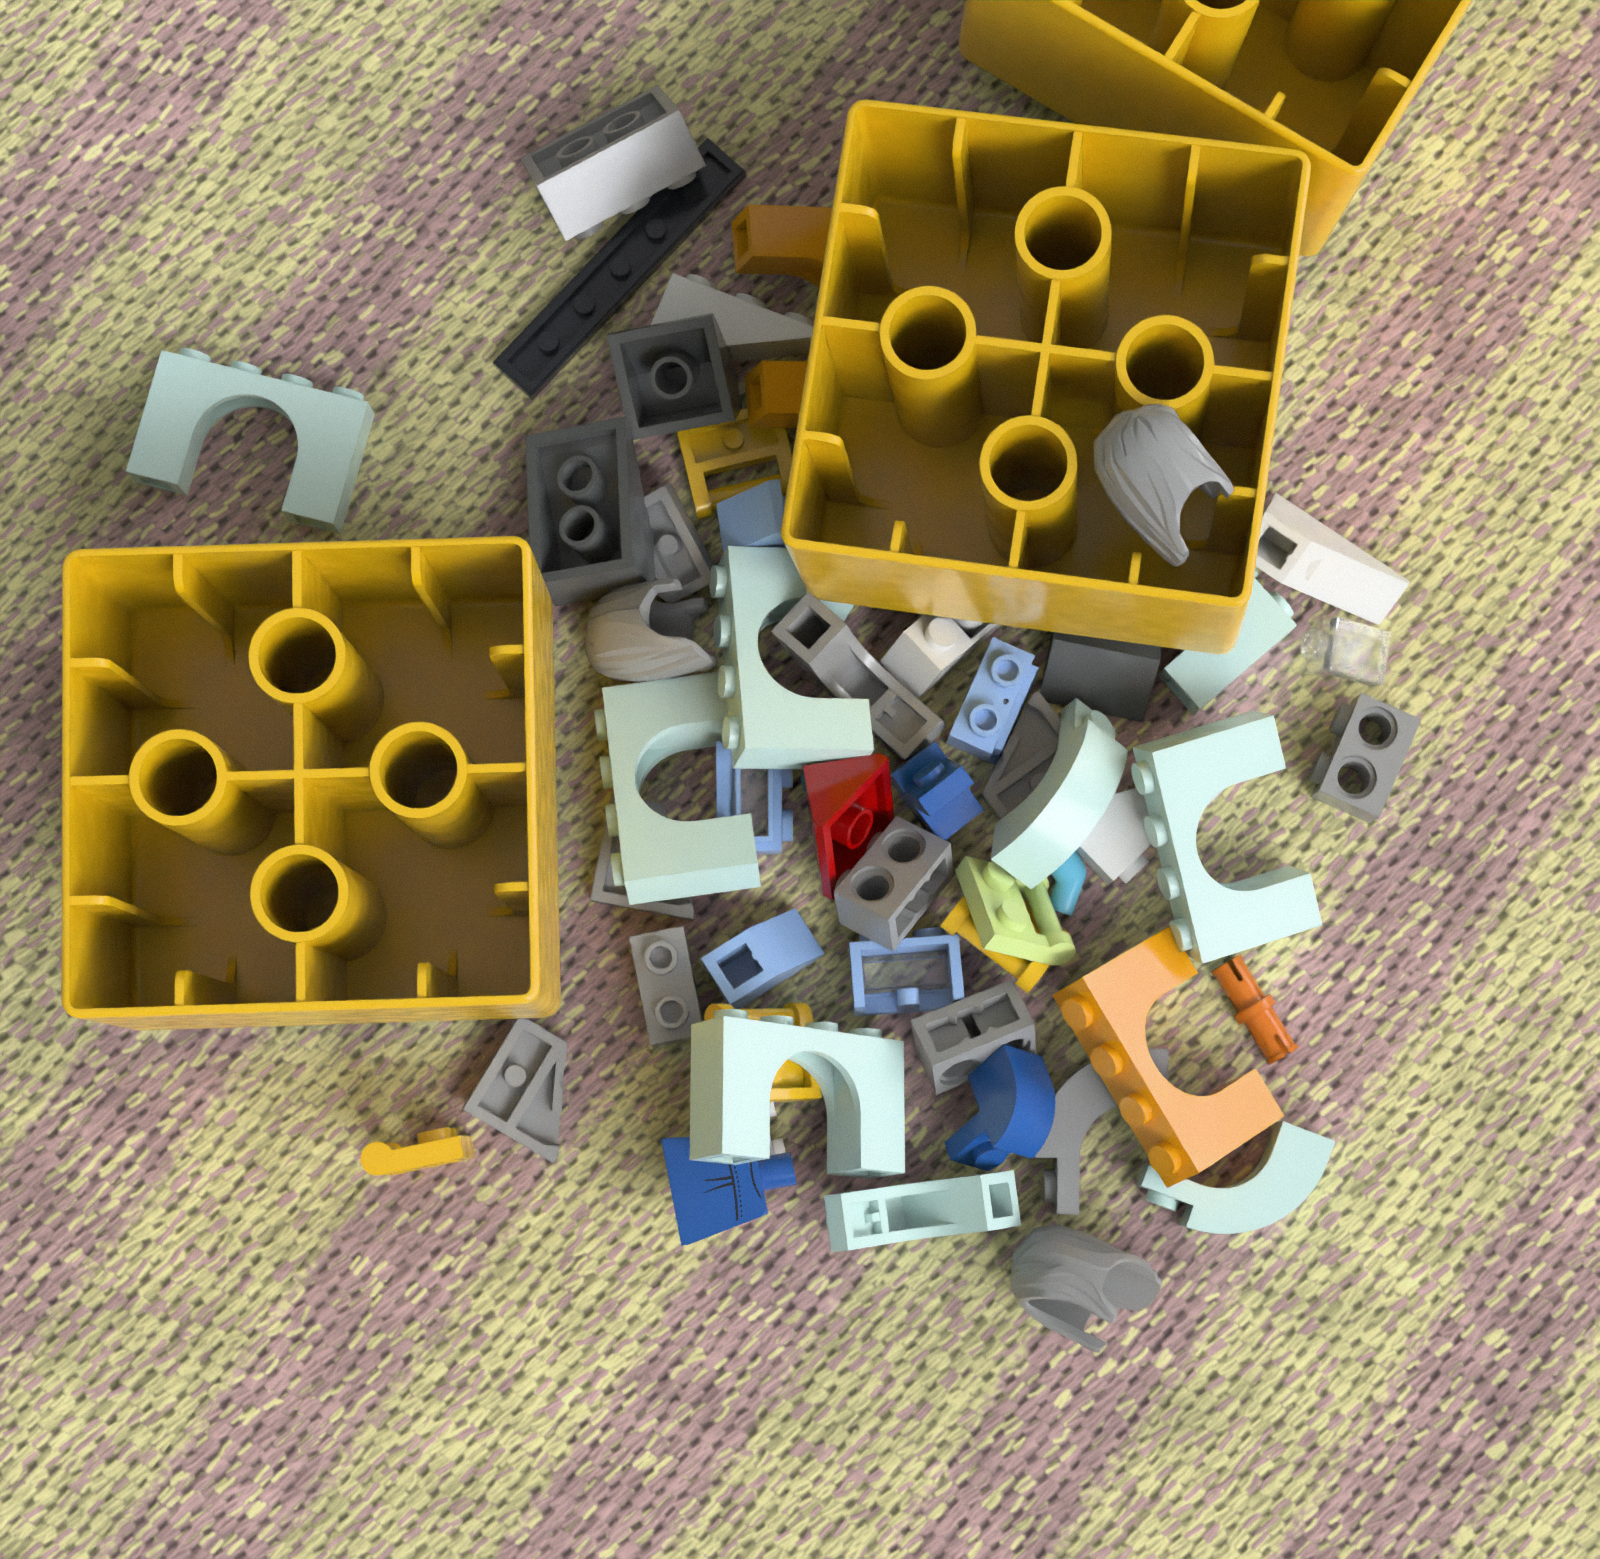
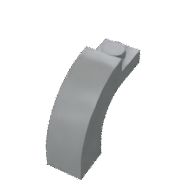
M807 592L771 630L792 658L832 698L869 699L872 735L876 739H880L903 761L906 762L926 747L947 727L939 716L899 683L868 653L845 622L810 593Z
M1148 1049L1155 1066L1168 1081L1169 1049ZM1091 1062L1074 1071L1054 1091L1055 1115L1051 1131L1042 1148L1033 1157L1053 1158V1169H1044L1042 1177L1043 1202L1053 1203V1214L1079 1215L1080 1150L1084 1136L1099 1116L1112 1108L1118 1107L1102 1078L1092 1067Z

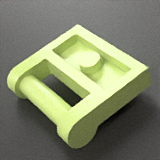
M970 856L964 857L955 869L983 949L1055 966L1065 964L1074 957L1076 948L1069 933L1062 930L1047 892L1049 888L1048 877L1030 889L994 861H986ZM1023 898L1027 899L1040 934L1035 932Z

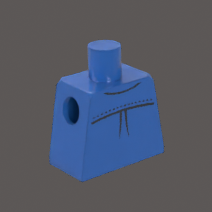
M690 1137L661 1139L681 1246L692 1244L768 1214L764 1191L797 1185L791 1152L770 1155V1159L732 1165L689 1160Z

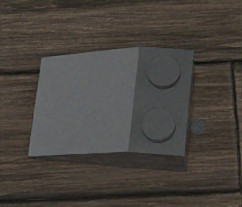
M623 416L525 436L529 546L550 593L552 604L562 606L600 599L614 589L655 580L653 535L645 505L644 491L629 420Z

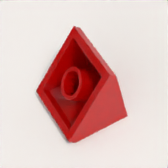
M880 753L803 766L812 839L823 896L831 900L835 898V885L842 873L855 867L866 853L867 846L872 837L877 832H883L895 818L889 758Z

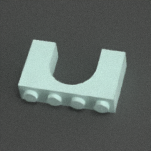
M180 348L179 354L161 350L126 472L132 479L139 484L188 496L204 439L212 426L225 415L238 409L247 407L267 408L280 413L293 423L298 440L297 457L281 511L290 522L341 534L375 415L369 403L363 401L364 395L355 390L337 386L333 387L332 393L312 388L313 383L310 380L293 374H282L281 380L261 375L262 370L241 361H231L230 367L210 362L211 357L207 354L189 348Z
M727 546L717 566L713 565L711 568L709 588L711 597L718 598L719 615L716 616L714 621L713 635L716 648H722L724 665L720 666L718 672V693L720 698L727 699L728 716H725L723 720L722 742L725 749H731L732 769H803L805 765L871 755L874 751L869 699L812 698L795 694L778 684L767 672L761 661L758 650L759 631L772 623L781 621L807 593L787 548ZM819 600L842 621H845L854 607L852 604Z
M1256 568L1252 593L1235 647L1226 654L1184 650L1158 675L1193 716L1297 626L1291 619L1294 613L1287 601L1275 591L1268 593L1255 579L1258 575Z
M718 672L603 687L604 708L595 709L594 714L598 741H608L610 755L600 757L604 789L613 788L615 803L605 805L609 837L619 836L621 850L618 853H611V865L615 886L625 885L629 905L761 887L751 813L698 821H677L656 813L640 797L644 779L650 770L661 760L681 751L716 746V741H722V725L724 717L728 716L727 699L720 698L718 693Z
M1252 710L1133 747L1136 763H1133L1131 766L1132 778L1138 792L1145 797L1149 815L1144 818V827L1149 842L1158 851L1161 868L1157 869V881L1161 893L1166 900L1170 901L1174 920L1169 922V926L1179 952L1185 951L1189 958L1203 964L1322 925L1313 882L1309 872L1288 865L1241 881L1218 883L1206 872L1197 852L1196 832L1198 823L1205 807L1213 797L1234 784L1286 768L1274 715Z
M740 1009L714 1011L713 1019L691 1024L689 1160L739 1165L770 1159L771 1087L779 1068L786 1060H790L803 1067L812 1075L824 1097L827 1111L828 1175L873 1179L905 1173L904 1041L882 1038V1031L874 1028H857L849 1030V1033L838 1032V1024L832 1022H811L805 1024V1027L793 1026V1018L789 1016L773 1015L761 1017L760 1021L748 1019V1012Z

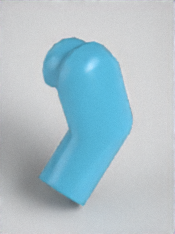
M1077 850L1052 873L1055 879L1050 896L1055 911L1073 916L1086 878V866Z

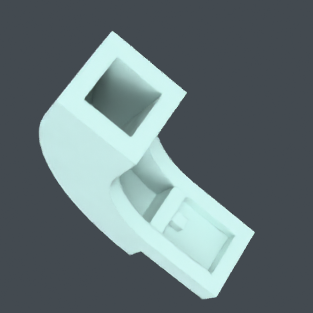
M1077 698L1061 710L1058 747L1047 773L1034 791L1020 805L995 824L991 860L1030 889L1051 875L1077 850L1102 817L1119 785L1125 768L1128 749L1115 740V728L1103 713L1091 710Z
M1279 1121L1273 1125L1265 1151L1258 1165L1247 1177L1235 1184L1212 1188L1186 1179L1166 1188L1161 1177L1151 1165H1143L1136 1186L1148 1190L1145 1197L1146 1201L1176 1212L1179 1202L1185 1204L1186 1208L1179 1226L1214 1234L1249 1232L1271 1225L1284 1218L1309 1196L1323 1175L1335 1141L1287 1122Z
M1014 1170L885 1186L824 1196L826 1225L829 1232L831 1252L1021 1226Z

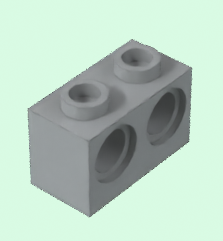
M1360 693L1355 697L1350 705L1342 702L1329 728V732L1337 735L1329 754L1320 751L1311 768L1308 780L1316 783L1310 797L1368 823L1378 819L1421 719L1364 693ZM1367 719L1378 724L1382 731V740L1379 745L1368 744L1361 738L1359 734V723L1361 720ZM1340 768H1350L1358 773L1361 779V789L1358 794L1347 793L1340 787L1338 783Z
M896 816L883 832H877L872 837L867 846L866 853L852 870H846L839 877L834 889L839 923L894 951L955 875L951 843Z
M680 926L630 936L629 939L650 1046L654 1048L691 1040V1024L702 1022L703 1018L684 927Z
M1012 979L910 1020L916 1054L936 1095L969 1082L968 1075L1003 1044L1037 1054L1035 1024Z

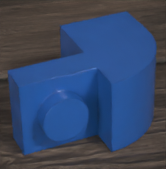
M935 741L929 743L890 773L894 787L921 826L926 831L944 840L948 839L984 811L969 789L974 784L973 780L962 765L945 756Z
M1003 1044L968 1075L980 1111L944 1142L951 1161L985 1171H991L1002 1164L1010 1153L1032 1159L1044 1145L1051 1131L1055 1115L1054 1088L1043 1057Z

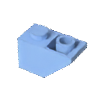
M780 479L766 481L716 504L723 554L727 546L786 548L781 537V524L786 496H782Z
M796 908L746 929L703 956L701 960L726 1003L732 1005L734 1009H740L824 956L825 953Z

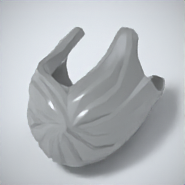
M1148 404L1134 410L1123 411L1115 415L1094 440V470L1113 505L1125 521L1165 561L1175 567L1183 564L1189 556V550L1180 534V513L1184 503L1191 492L1197 487L1211 498H1215L1220 489L1227 499L1234 491L1229 478L1192 431L1179 420L1175 409L1170 406Z
M673 578L626 585L614 589L600 598L597 604L592 607L589 620L586 622L585 652L590 664L597 672L615 681L629 682L663 680L691 672L709 671L717 666V657L710 656L693 641L695 620L702 613L709 610L705 597L693 598L675 604L653 601L658 593L683 589L680 581Z
M1062 1225L1033 1228L1013 1252L1011 1260V1288L1015 1298L1024 1310L1043 1326L1079 1343L1092 1352L1098 1353L1107 1342L1084 1331L1087 1321L1095 1315L1113 1324L1118 1316L1117 1308L1140 1311L1156 1298L1162 1284V1279L1157 1276V1271L1138 1255L1121 1251L1091 1234Z

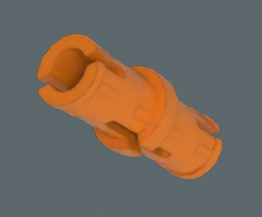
M1241 954L1211 971L1236 1009L1237 1013L1233 1016L1238 1025L1245 1024L1265 1056V1061L1268 1065L1285 1057V1054H1290L1298 1048V1045L1293 1042L1272 1008L1276 1003L1271 994L1264 995L1243 961Z

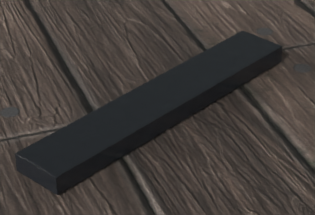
M709 138L698 147L706 166L696 171V177L680 188L668 189L666 187L650 197V201L621 227L493 361L494 367L532 401L746 177V171Z

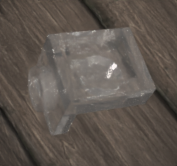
M1341 617L1309 622L1301 643L1302 662L1300 672L1308 676L1329 674L1367 686L1383 685L1391 632Z

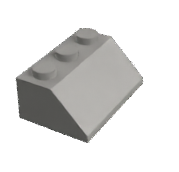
M658 85L520 158L565 241L573 237L583 239L593 235L602 228L604 220L619 212L630 214L643 208L650 201L649 196L666 187L668 189H677L688 184L696 177V171L706 166L679 109Z

